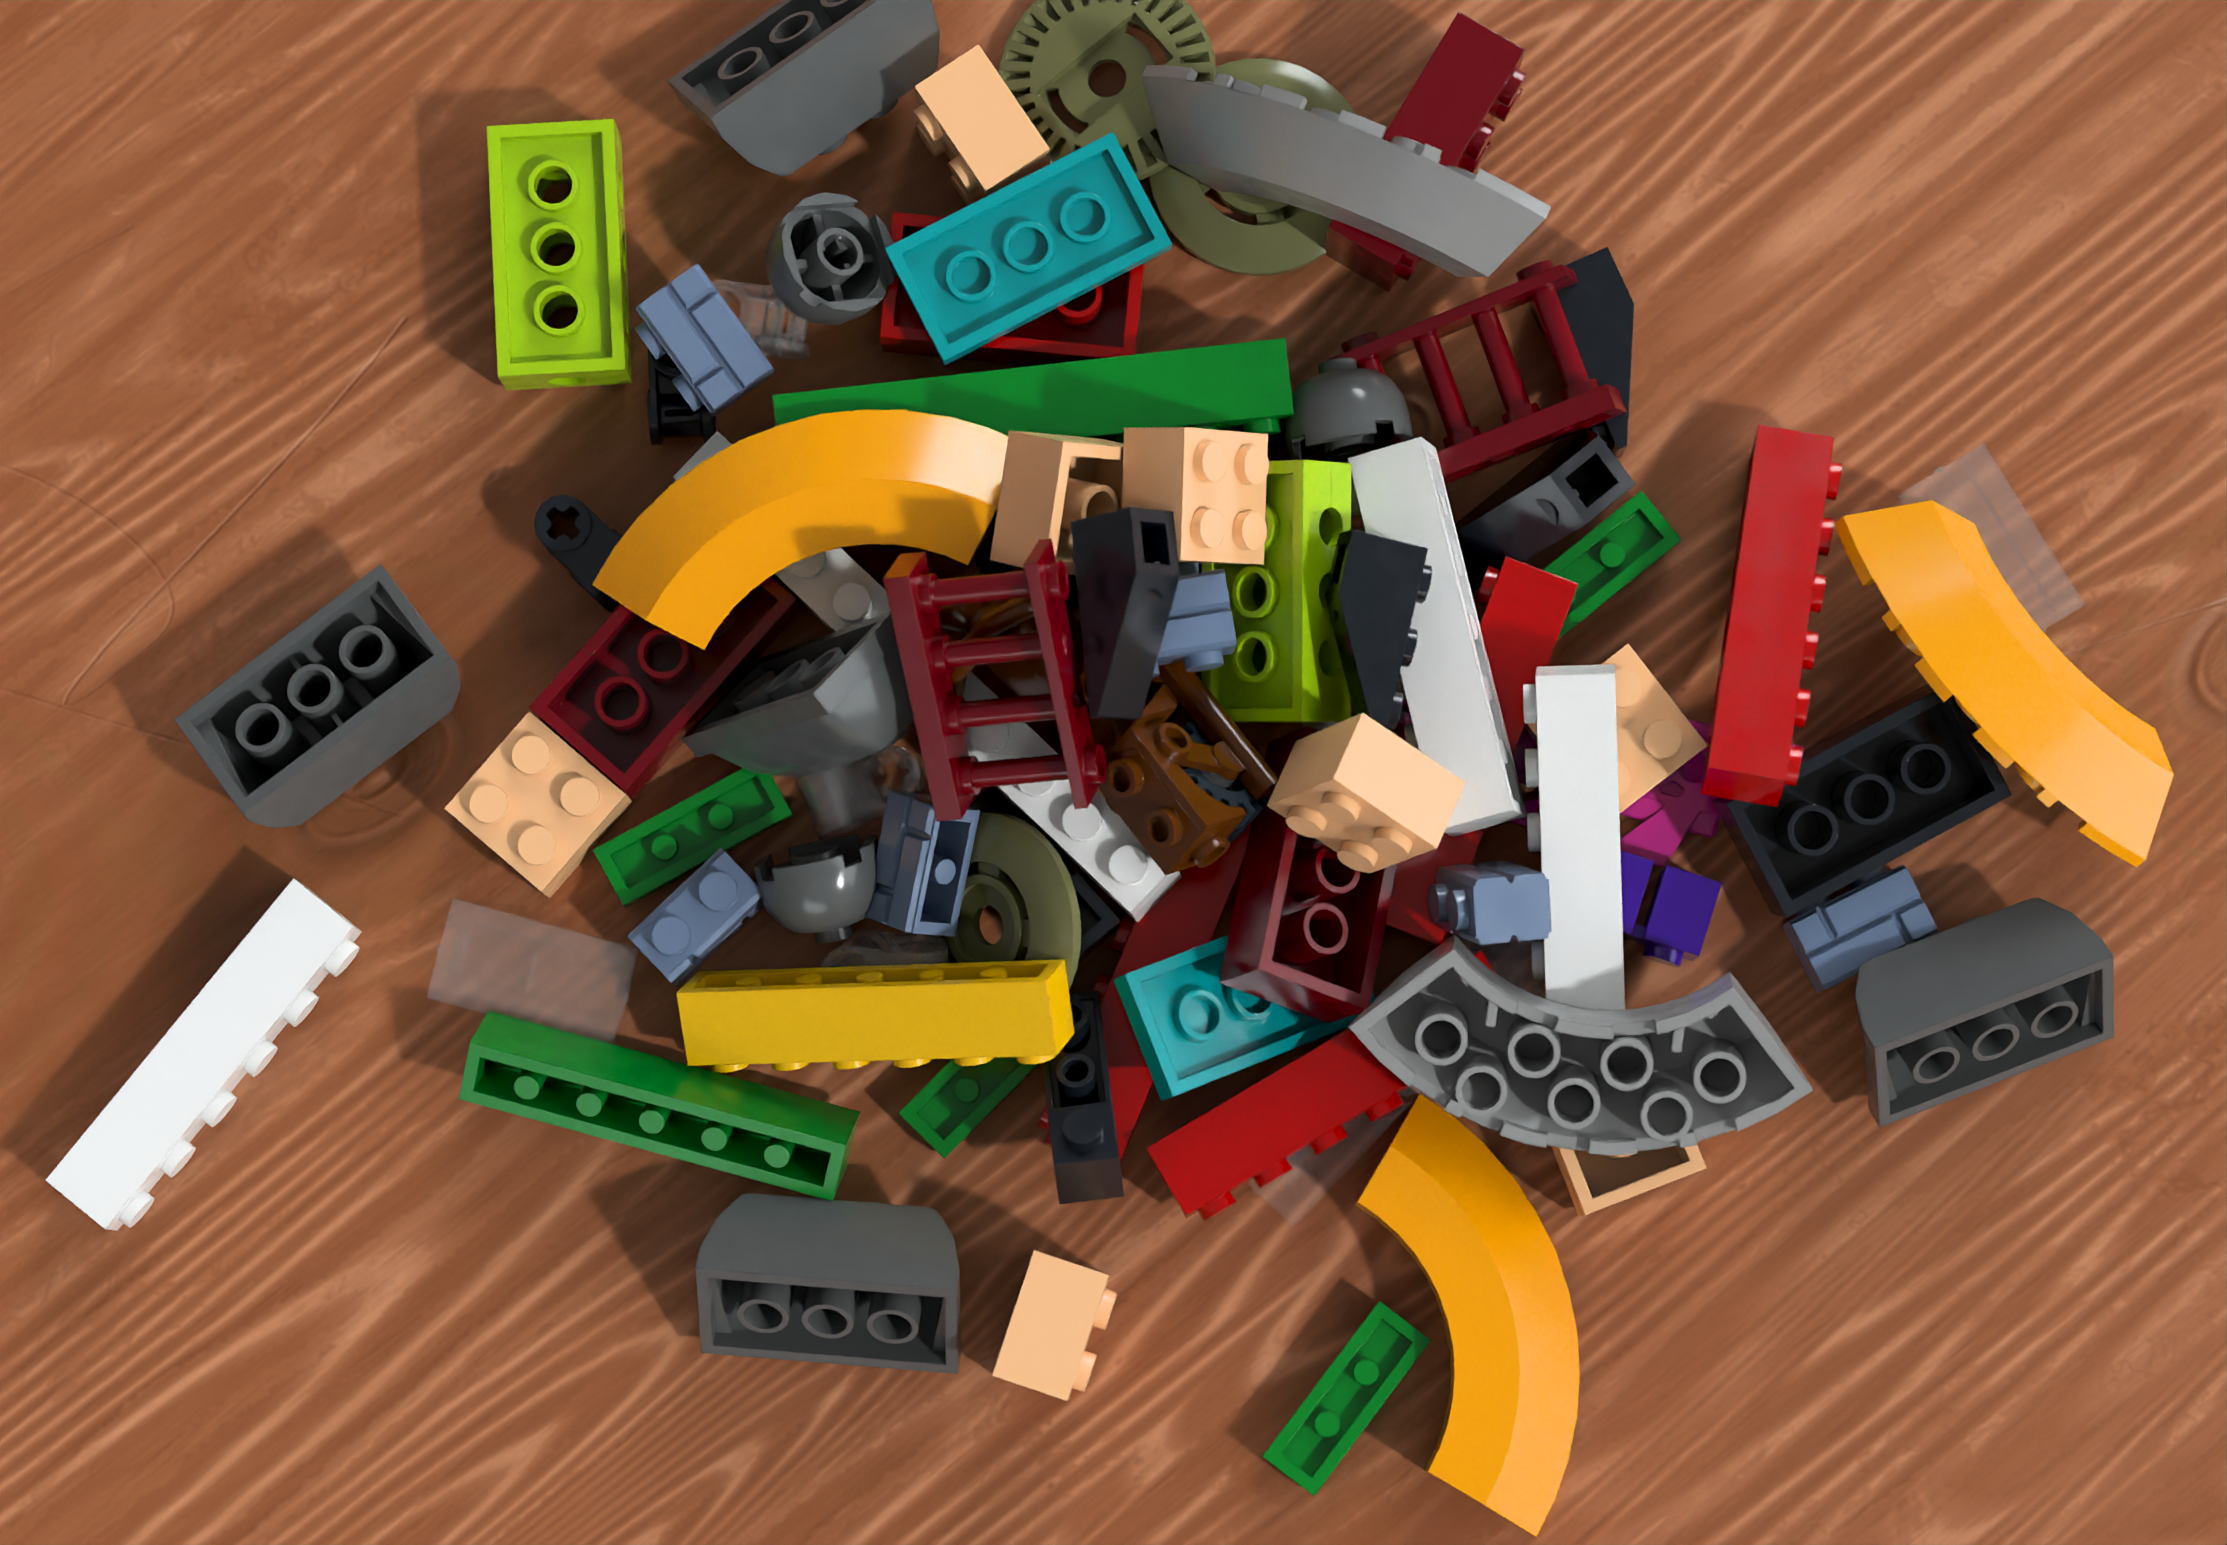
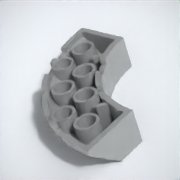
M1146 65L1141 76L1168 164L1216 191L1263 197L1347 224L1407 250L1457 277H1489L1546 219L1551 208L1546 203L1480 168L1477 174H1473L1458 167L1439 164L1442 150L1431 145H1423L1401 136L1393 137L1391 142L1382 139L1386 126L1345 110H1342L1340 115L1316 107L1311 108L1310 112L1304 110L1307 104L1305 96L1266 84L1260 88L1222 73H1217L1214 82L1195 81L1198 73L1189 67Z
M1454 934L1404 971L1349 1024V1028L1383 1065L1409 1087L1412 1085L1442 1105L1445 1111L1459 1118L1463 1116L1483 1127L1498 1131L1501 1136L1524 1144L1544 1148L1548 1145L1570 1150L1588 1151L1589 1154L1627 1155L1637 1154V1151L1656 1150L1680 1145V1148L1698 1145V1141L1737 1129V1132L1777 1114L1813 1091L1812 1086L1769 1021L1731 972H1728L1704 988L1666 1003L1637 1009H1585L1553 1002L1511 984L1476 958Z

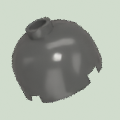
M823 192L801 200L776 225L766 249L767 276L776 298L790 313L811 323L837 326L867 314L886 295L888 286L895 280L896 272L885 253V248L894 244L886 225L876 214L869 219L863 211L853 207L859 201L847 195Z
M1338 358L1320 363L1318 365L1319 374L1304 380L1292 392L1294 415L1284 420V439L1288 460H1306L1305 454H1322L1323 461L1349 463L1348 458L1386 447L1385 441L1399 438L1404 442L1413 439L1409 411L1400 389L1392 379L1374 369L1357 368L1356 360L1353 358Z
M858 835L822 839L788 848L791 861L774 866L772 854L753 863L757 884L767 912L778 925L791 932L814 933L816 943L835 942L854 935L852 924L866 918L864 916L871 906L875 891L879 888V884L876 882V854L879 845L877 836L870 835L862 846L860 845Z

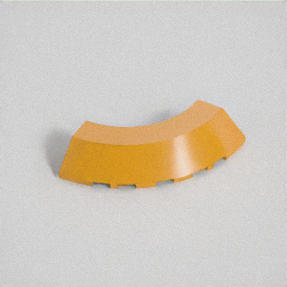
M863 409L821 413L780 424L735 442L704 460L671 484L639 515L613 548L592 585L644 620L704 650L722 621L752 589L787 566L817 553L847 546L894 544L921 548L945 555L968 565L998 508L1008 435L989 427L951 416L908 411L907 409Z
M1933 500L1841 517L1835 523V527L1862 585L1870 586L1875 582L1890 607V610L1882 616L1883 621L1890 631L1896 632L1897 636L1910 651L1923 657L1915 666L1941 700L1945 702L1954 695L1961 710L1973 722L1981 726L1972 735L2005 769L2014 762L2019 775L2031 789L2037 792L2036 797L2048 808L2059 800L2083 819L2078 824L2079 832L2135 867L2144 862L2174 776L2156 729L2134 716L2101 691L2051 642L2003 579L1974 523Z
M1419 1093L1354 1205L1374 1217L1390 1231L1410 1253L1414 1261L1417 1262L1432 1288L1444 1322L1450 1351V1391L1444 1423L1435 1449L1424 1471L1537 1537L1556 1498L1568 1463L1577 1420L1580 1368L1577 1328L1569 1289L1556 1250L1539 1215L1512 1174L1492 1151L1460 1121Z

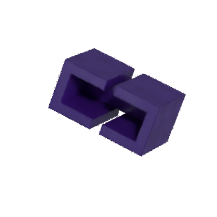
M1621 851L1623 939H1629L1646 946L1643 956L1662 964L1680 967L1682 958L1694 961L1700 955L1722 883L1666 865L1664 871H1660L1644 925L1641 926L1635 924L1654 861Z

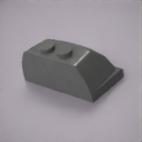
M782 0L667 82L681 103L713 129L751 165L785 177L794 173L816 156L828 154L839 148L847 139V134L867 120L879 118L890 112L897 105L898 98L931 76L938 68L940 30L932 0Z
M380 564L174 720L236 806L250 822L270 828L298 826L309 820L452 711L461 687L457 663L390 574Z
M891 612L760 658L681 739L697 758L712 753L753 773L793 778L828 771L889 748L905 735L909 729L908 725L914 721Z
M2039 897L2024 900L1985 916L1970 918L1959 926L1914 942L1910 941L1904 947L1867 960L1860 965L1855 998L1859 1026L1865 1045L1868 1108L1879 1127L2114 1037L2112 953L2102 938L2072 912Z
M748 1193L742 1194L717 1216L699 1249L695 1268L701 1353L958 1374L961 1358L960 1269L954 1236L936 1209L882 1204L879 1202L830 1201L810 1196L794 1197Z

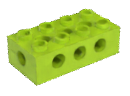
M614 119L487 126L498 378L507 391L632 384L621 135ZM566 183L572 186L571 192L565 200L559 203L542 201L544 193L552 185ZM570 245L575 248L572 258L567 263L560 266H551L545 263L548 253L554 247ZM566 306L578 310L576 319L568 327L555 329L548 326L549 318L555 310Z
M1315 460L1269 461L1266 483L1265 521L1267 536L1264 547V565L1202 564V572L1224 569L1237 646L1233 654L1223 655V666L1201 671V680L1234 722H1342L1350 718V695L1325 593L1339 533L1351 530V463Z

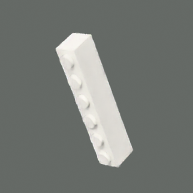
M1418 437L1350 457L1348 462L1351 463L1352 474L1351 510L1355 516L1362 515L1366 533L1428 548L1425 564L1432 566L1431 584L1425 601L1422 604H1415L1410 628L1417 629L1418 632L1416 649L1408 667L1401 666L1396 692L1403 694V700L1407 699L1412 719L1411 724L1405 725L1406 742L1466 782L1444 833L1454 837L1527 817L1436 447L1424 438Z
M1615 664L1538 666L1535 675L1536 684H1523L1524 723H1537L1538 748L1525 749L1526 787H1539L1540 813L1527 814L1529 852H1541L1542 873H1544L1546 879H1549L1552 932L1549 933L1547 939L1532 941L1533 979H1545L1546 999L1553 1002L1585 1009L1623 1010L1625 1009Z
M293 878L48 1176L46 1181L104 1229L118 1231L123 1223L129 1228L134 1226L154 1202L155 1198L149 1192L165 1173L171 1178L189 1161L196 1149L190 1142L204 1124L207 1123L214 1127L230 1111L237 1099L231 1092L245 1074L248 1073L255 1077L270 1062L278 1049L272 1041L287 1023L296 1027L311 1012L319 999L313 991L328 973L337 977L352 962L360 949L354 941L362 931L307 886Z

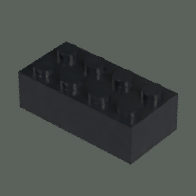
M1927 683L1802 751L1796 786H1784L1778 807L1720 797L1712 800L1772 914L1788 918L2012 795L1992 755L1972 735L1978 729L1975 723L1961 710L1954 695L1943 702Z

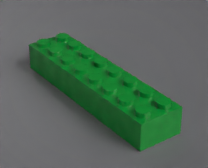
M1285 338L772 395L775 426L821 413L863 409H907L908 411L951 416L989 427L1005 435H1008L1009 430L1100 438L1124 443V428L1188 427L1268 434V449L1280 445L1279 437H1284V420L1294 415Z

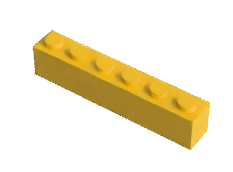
M1065 959L698 971L676 993L687 1065H711V1070L718 1073L738 1071L746 1068L749 1064H771L773 1070L791 1071L803 1068L811 1062H832V1066L836 1069H854L865 1066L870 1061L893 1060V1064L896 1067L911 1068L927 1064L932 1059H954L957 1065L975 1066L987 1063L993 1057H1016L1017 1062L1021 1064H1039L1050 1061L1057 1056L1075 1033Z

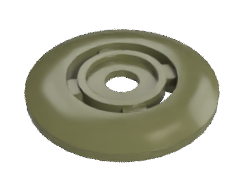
M1037 0L1024 12L1005 44L1000 60L999 75L1050 148L1051 163L1113 132L1138 180H1143L1158 173L1170 165L1166 161L1141 77L1146 65H1156L1147 47L1136 37L1127 33L1128 27L1131 26L1153 38L1165 53L1167 63L1164 65L1192 68L1198 73L1195 81L1214 82L1217 71L1211 40L1202 21L1185 0ZM1107 62L1120 65L1126 72V82L1119 93L1111 97H1101L1091 91L1089 77L1098 65ZM1048 92H1059L1060 98L1069 114L1078 123L1087 127V129L1079 134L1064 125L1052 110Z
M1258 58L1228 62L1216 67L1217 73L1231 75L1236 80L1245 81L1260 88L1266 84L1305 96L1307 104L1304 110L1310 112L1311 108L1316 107L1329 110L1340 115L1342 110L1355 114L1348 102L1332 85L1319 75L1301 66L1281 60ZM1172 165L1149 176L1154 203L1170 233L1186 250L1215 268L1247 276H1273L1292 272L1307 266L1327 253L1325 245L1328 227L1333 220L1331 218L1263 197L1216 191ZM1215 190L1220 200L1230 209L1243 215L1256 216L1257 225L1240 223L1225 216L1209 202L1205 196L1206 192Z
M980 812L956 934L953 937L908 932L914 964L1065 959L1068 987L1070 989L1077 970L1081 949L1080 909L1070 874L1050 841L1035 827L1013 815L1000 812ZM988 905L994 907L999 912L1003 922L1002 935L995 944L989 943L983 937L980 930V916Z

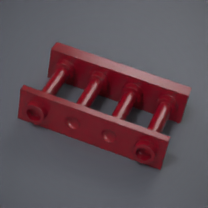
M1552 260L1532 264L1516 273L1519 282L1379 338L1377 332H1369L1351 338L1341 344L1342 354L1328 360L1353 358L1356 360L1357 368L1374 369L1385 375L1381 362L1416 348L1448 435L1443 439L1445 449L1437 451L1445 485L1627 413L1618 388L1609 384L1599 386L1597 379H1589L1557 293L1558 290L1578 282L1573 269L1563 264L1554 267ZM1531 301L1535 305L1565 389L1560 392L1563 401L1542 410L1539 409L1537 403H1530L1498 317L1501 313ZM1472 325L1475 326L1506 413L1501 416L1504 425L1482 434L1478 426H1471L1439 340ZM1399 438L1385 441L1384 443L1387 447L1397 443H1401L1402 441Z
M1052 538L1038 540L1024 563L1025 571L939 580L935 573L930 574L925 552L900 554L883 578L937 822L962 819L974 797L980 793L983 787L1069 780L1074 808L1083 809L1088 808L1100 784L1106 780V756L1102 745L1094 744L1064 601L1067 600L1069 594L1068 572L1062 560L1056 561ZM1031 598L1038 631L1036 633L952 641L949 635H943L938 614L942 606ZM1033 659L1044 660L1050 689L1048 694L965 701L962 695L956 696L952 678L955 667ZM1056 719L1063 754L978 761L976 756H969L965 734L970 727Z

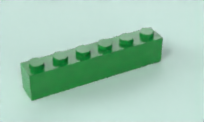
M493 1011L487 1012L470 1042L458 1098L833 1201L847 1168L860 1111L695 1066H688L684 1063Z

